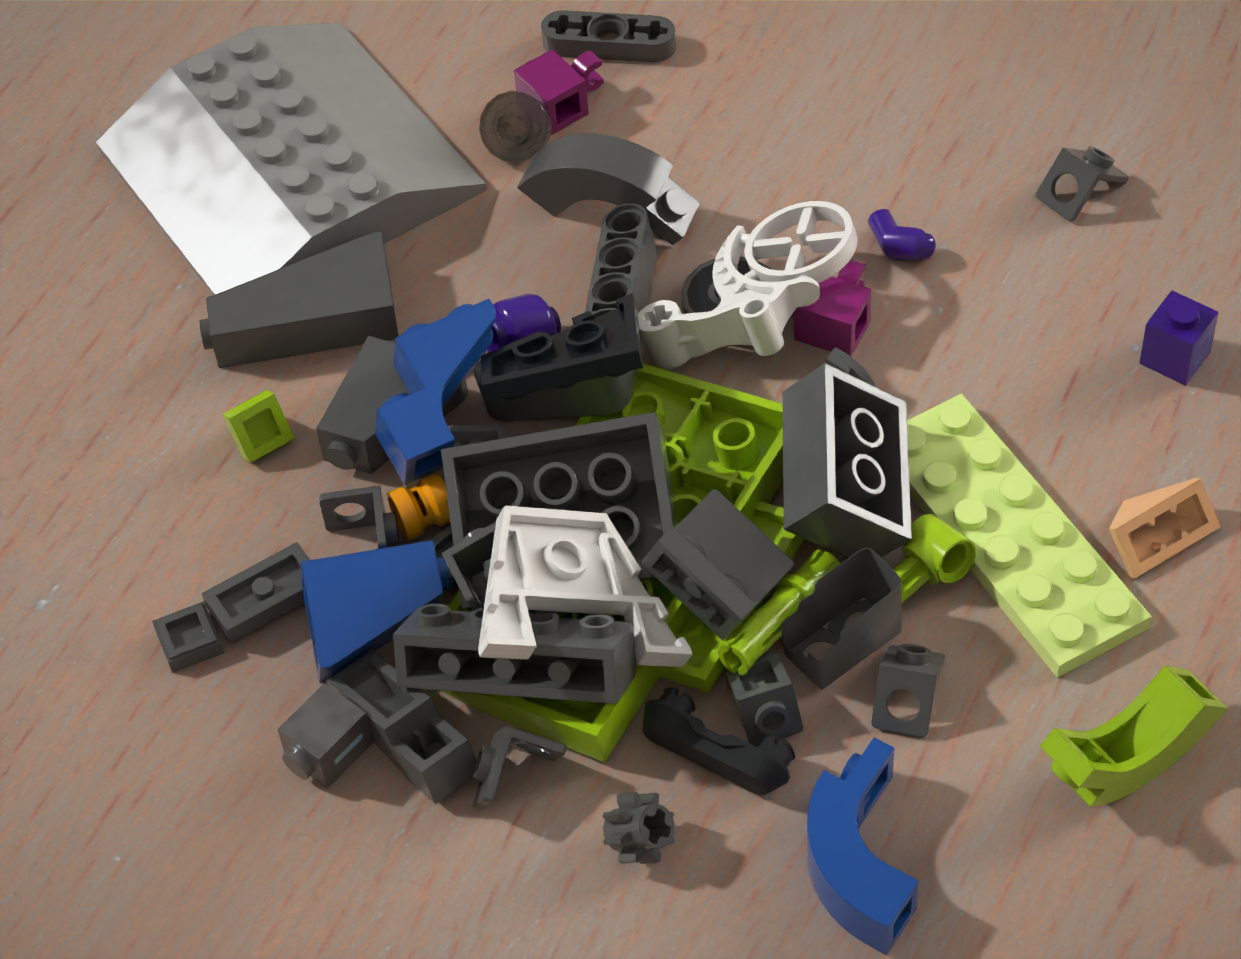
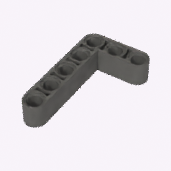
M633 203L618 205L612 208L603 219L585 312L590 311L594 318L618 309L616 299L633 293L638 314L649 303L657 258V247L647 212L643 206ZM481 360L474 368V377L489 415L500 421L600 416L617 413L630 403L637 369L618 377L604 376L581 381L568 388L554 387L527 393L518 399H500L486 402L481 387Z

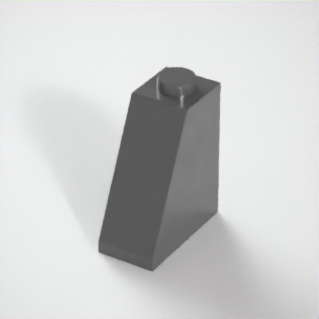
M371 336L367 337L316 428L324 461L330 462L341 469H355L372 474L390 460L375 435L377 408L382 407L388 399L397 394L407 393L410 395L409 390L393 365L395 343ZM466 379L442 410L444 417L465 401L468 395Z

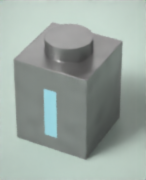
M325 683L277 729L284 750L282 759L286 766L299 778L307 780L309 777H312L327 789L373 743L367 713Z

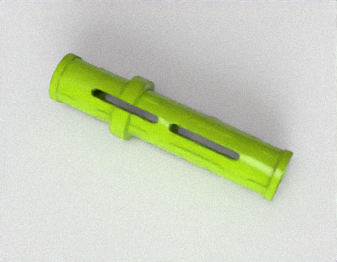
M816 550L794 574L784 576L777 583L773 596L719 648L718 657L723 666L731 673L735 674L738 671L739 675L746 674L762 654L782 636V622L798 610L802 599L814 592L816 582L840 564L836 557L828 551H825L822 555L821 550Z

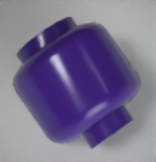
M524 294L493 304L496 309V319L491 328L493 331V341L487 351L491 352L536 332H545L551 336L560 333L561 322L557 311L553 307H549L547 302L535 294Z

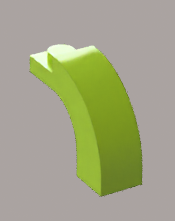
M1164 665L1138 697L1108 722L1088 731L1054 728L1039 746L1053 760L1050 765L1052 771L1064 783L1071 786L1090 807L1106 805L1137 791L1170 768L1212 728L1228 708L1188 669Z

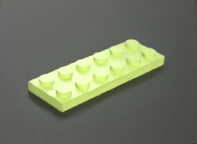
M962 393L907 420L910 497L924 514L937 516L974 542L976 558L970 571L1057 678L1150 628L1152 616Z

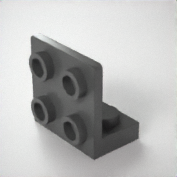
M714 489L675 528L672 526L657 541L641 564L723 641L793 567L794 562L724 495Z

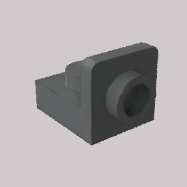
M777 652L760 657L744 675H739L738 671L734 674L723 668L729 691L740 713L749 744L756 747L761 745L762 739L765 736H778L779 739L803 731L804 727L793 684Z

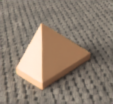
M1193 478L1124 500L1109 530L1129 576L1137 578L1219 529L1221 525L1201 478Z

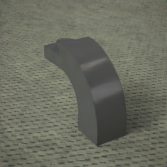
M595 133L567 135L545 145L534 154L517 186L521 192L554 217L573 203L582 200H600L617 206L626 203L638 204L646 210L651 229L671 245L684 238L699 206V202L668 178L673 164L629 140Z

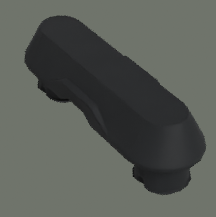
M677 687L665 688L664 693L659 699H651L646 702L642 730L644 735L655 744L759 795H765L788 783L790 774L787 767L795 759V753L791 744L786 740L779 744L778 736H765L762 739L761 745L755 747L733 735H719L707 729L702 720L690 715L696 708L693 698L687 692L679 695V688Z

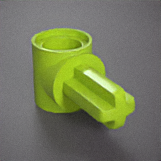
M925 514L917 518L911 524L912 540L902 545L905 559L893 569L901 579V604L926 581L932 585H937L940 581L954 583L963 578L971 569L976 558L974 542L933 514Z

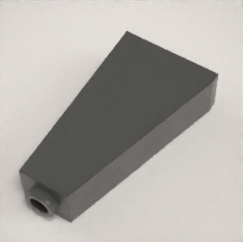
M382 232L369 233L206 297L208 318L199 320L204 349H214L219 368L363 345L368 336L386 341L393 340L399 337Z

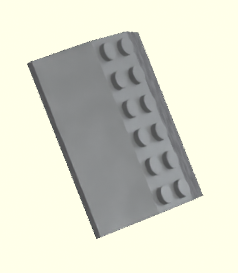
M340 22L252 27L170 67L96 141L102 155L212 295L369 233L381 231L383 243L385 244L487 190L486 183Z

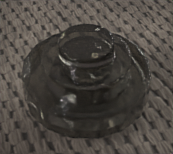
M508 91L498 94L486 104L480 116L479 131L483 144L492 155L503 161L520 163L532 159L537 151L547 145L551 135L552 123L548 110L538 98L525 92Z

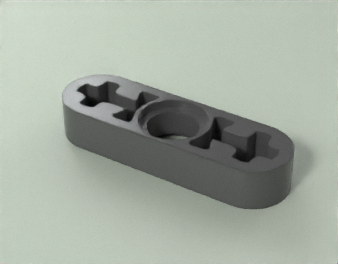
M560 10L548 14L541 23L545 50L548 52L553 49L562 57H578L584 52L592 51L599 59L660 62L670 58L676 50L675 26L669 19L662 16ZM604 32L620 34L618 38L609 41L597 38L598 35Z

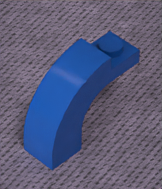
M874 737L862 755L854 753L849 758L840 778L823 770L817 780L808 807L807 861L814 889L829 914L852 936L887 955L917 909L919 881L877 858L865 845L859 833V828L893 778L894 747Z

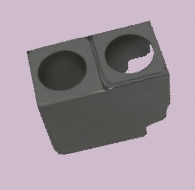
M864 548L854 553L821 577L815 584L814 592L802 599L798 610L782 622L784 654L814 684L823 690L902 632L901 579L899 575L870 548ZM858 612H864L862 615H860L858 618H856L854 621H852L850 624L844 627L846 620L851 615ZM829 622L828 629L823 628V626ZM827 642L833 645L826 649L824 659L817 660L809 652L807 657L803 654L805 649L813 643Z

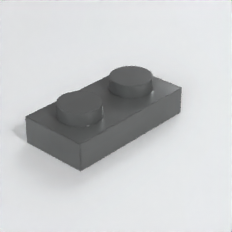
M298 542L201 593L205 606L230 643L305 603L300 579L301 562L310 559Z

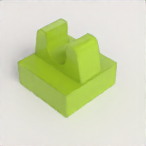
M268 389L222 414L242 458L249 463L295 439L275 394Z

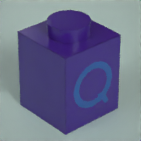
M1171 290L1146 323L1139 364L1186 386L1211 353L1219 312Z

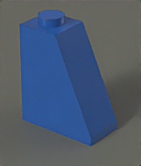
M433 540L301 562L300 579L319 683L327 682V679L372 649L375 652L392 641L395 631L417 608L427 604H441L443 590L451 588L450 574L444 557L436 558Z

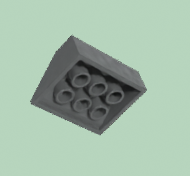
M656 412L441 449L453 545L463 541L464 537L471 531L487 527L496 522L504 506L606 513L642 569L637 576L639 580L657 579L641 562L657 541L672 526L676 527L664 430ZM484 571L469 579L484 606L487 583L484 580ZM460 590L462 609L464 611L471 610Z

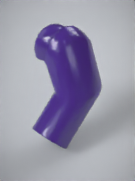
M877 210L868 218V224L887 257L896 260H926L935 252L936 242L931 234L915 227L897 226L889 210Z

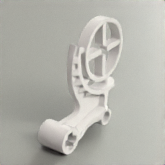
M808 201L785 207L771 214L759 223L751 234H746L744 227L737 225L720 247L713 265V282L721 299L720 304L715 309L708 312L682 314L677 303L671 300H661L647 305L639 312V332L654 365L661 369L676 368L685 364L691 358L705 355L717 348L728 345H753L756 353L761 356H769L781 350L784 346L782 331L795 309L814 304L820 297V286L818 283L839 272L855 253L858 237L849 213L841 206L831 202ZM818 220L834 222L845 229V231L813 234ZM798 224L796 233L802 246L808 245L811 253H830L819 261L803 267L805 256L801 245H794L791 237H773L783 230ZM745 248V258L751 271L742 275L737 270L739 258ZM788 256L783 271L768 269L758 264V259Z

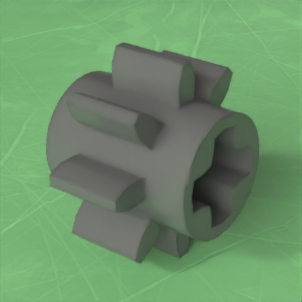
M633 792L617 795L619 808L603 813L602 817L605 819L603 826L605 839L603 842L604 845H609L613 850L619 852V863H658L661 861L659 849L666 847L668 844H674V813L670 812L663 805L658 804V793L638 794Z

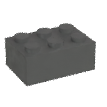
M824 363L782 392L784 530L848 558L864 548H870L880 557H883L912 540L906 401Z

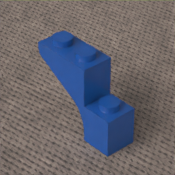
M490 299L475 305H461L452 310L447 317L427 325L424 323L413 325L406 329L399 337L395 338L393 365L409 390L410 395L407 393L397 394L388 399L382 407L377 408L375 435L404 485L443 469L441 449L454 447L455 438L446 424L442 410L479 362L481 355L485 354L492 344L493 331L491 328L495 323L496 309Z

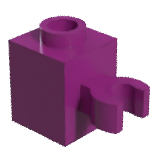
M553 49L528 61L514 70L518 105L550 136L589 115L587 92L596 90L604 83V79L595 71V69L602 66V61L592 51H587L579 55L570 66Z
M850 259L839 271L837 278L831 276L818 283L820 286L819 299L809 306L796 308L790 316L794 318V340L830 352L836 347L852 357L870 324L871 288L865 287V281L860 280L866 269L865 263Z

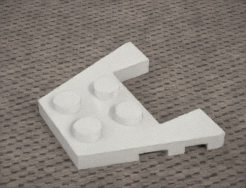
M518 506L503 507L496 519L478 646L479 657L528 660L537 647L528 610L624 616L626 622L633 623L637 665L683 667L692 656V651L684 636L676 639L665 622L669 612L660 598L650 597L637 576L642 569L606 513Z

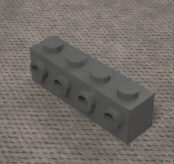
M444 604L423 605L417 608L393 634L397 687L617 704L636 676L633 623L615 622L612 617L607 615H590L582 619L559 618L557 613L551 611L529 613L537 647L528 660L479 657L478 646L484 608L468 612L453 611Z

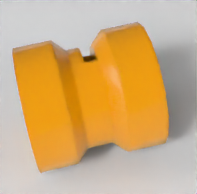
M437 472L421 478L418 486L410 489L401 486L386 493L391 512H395L398 529L407 542L422 536L427 527L434 524L443 527L451 523L446 484Z

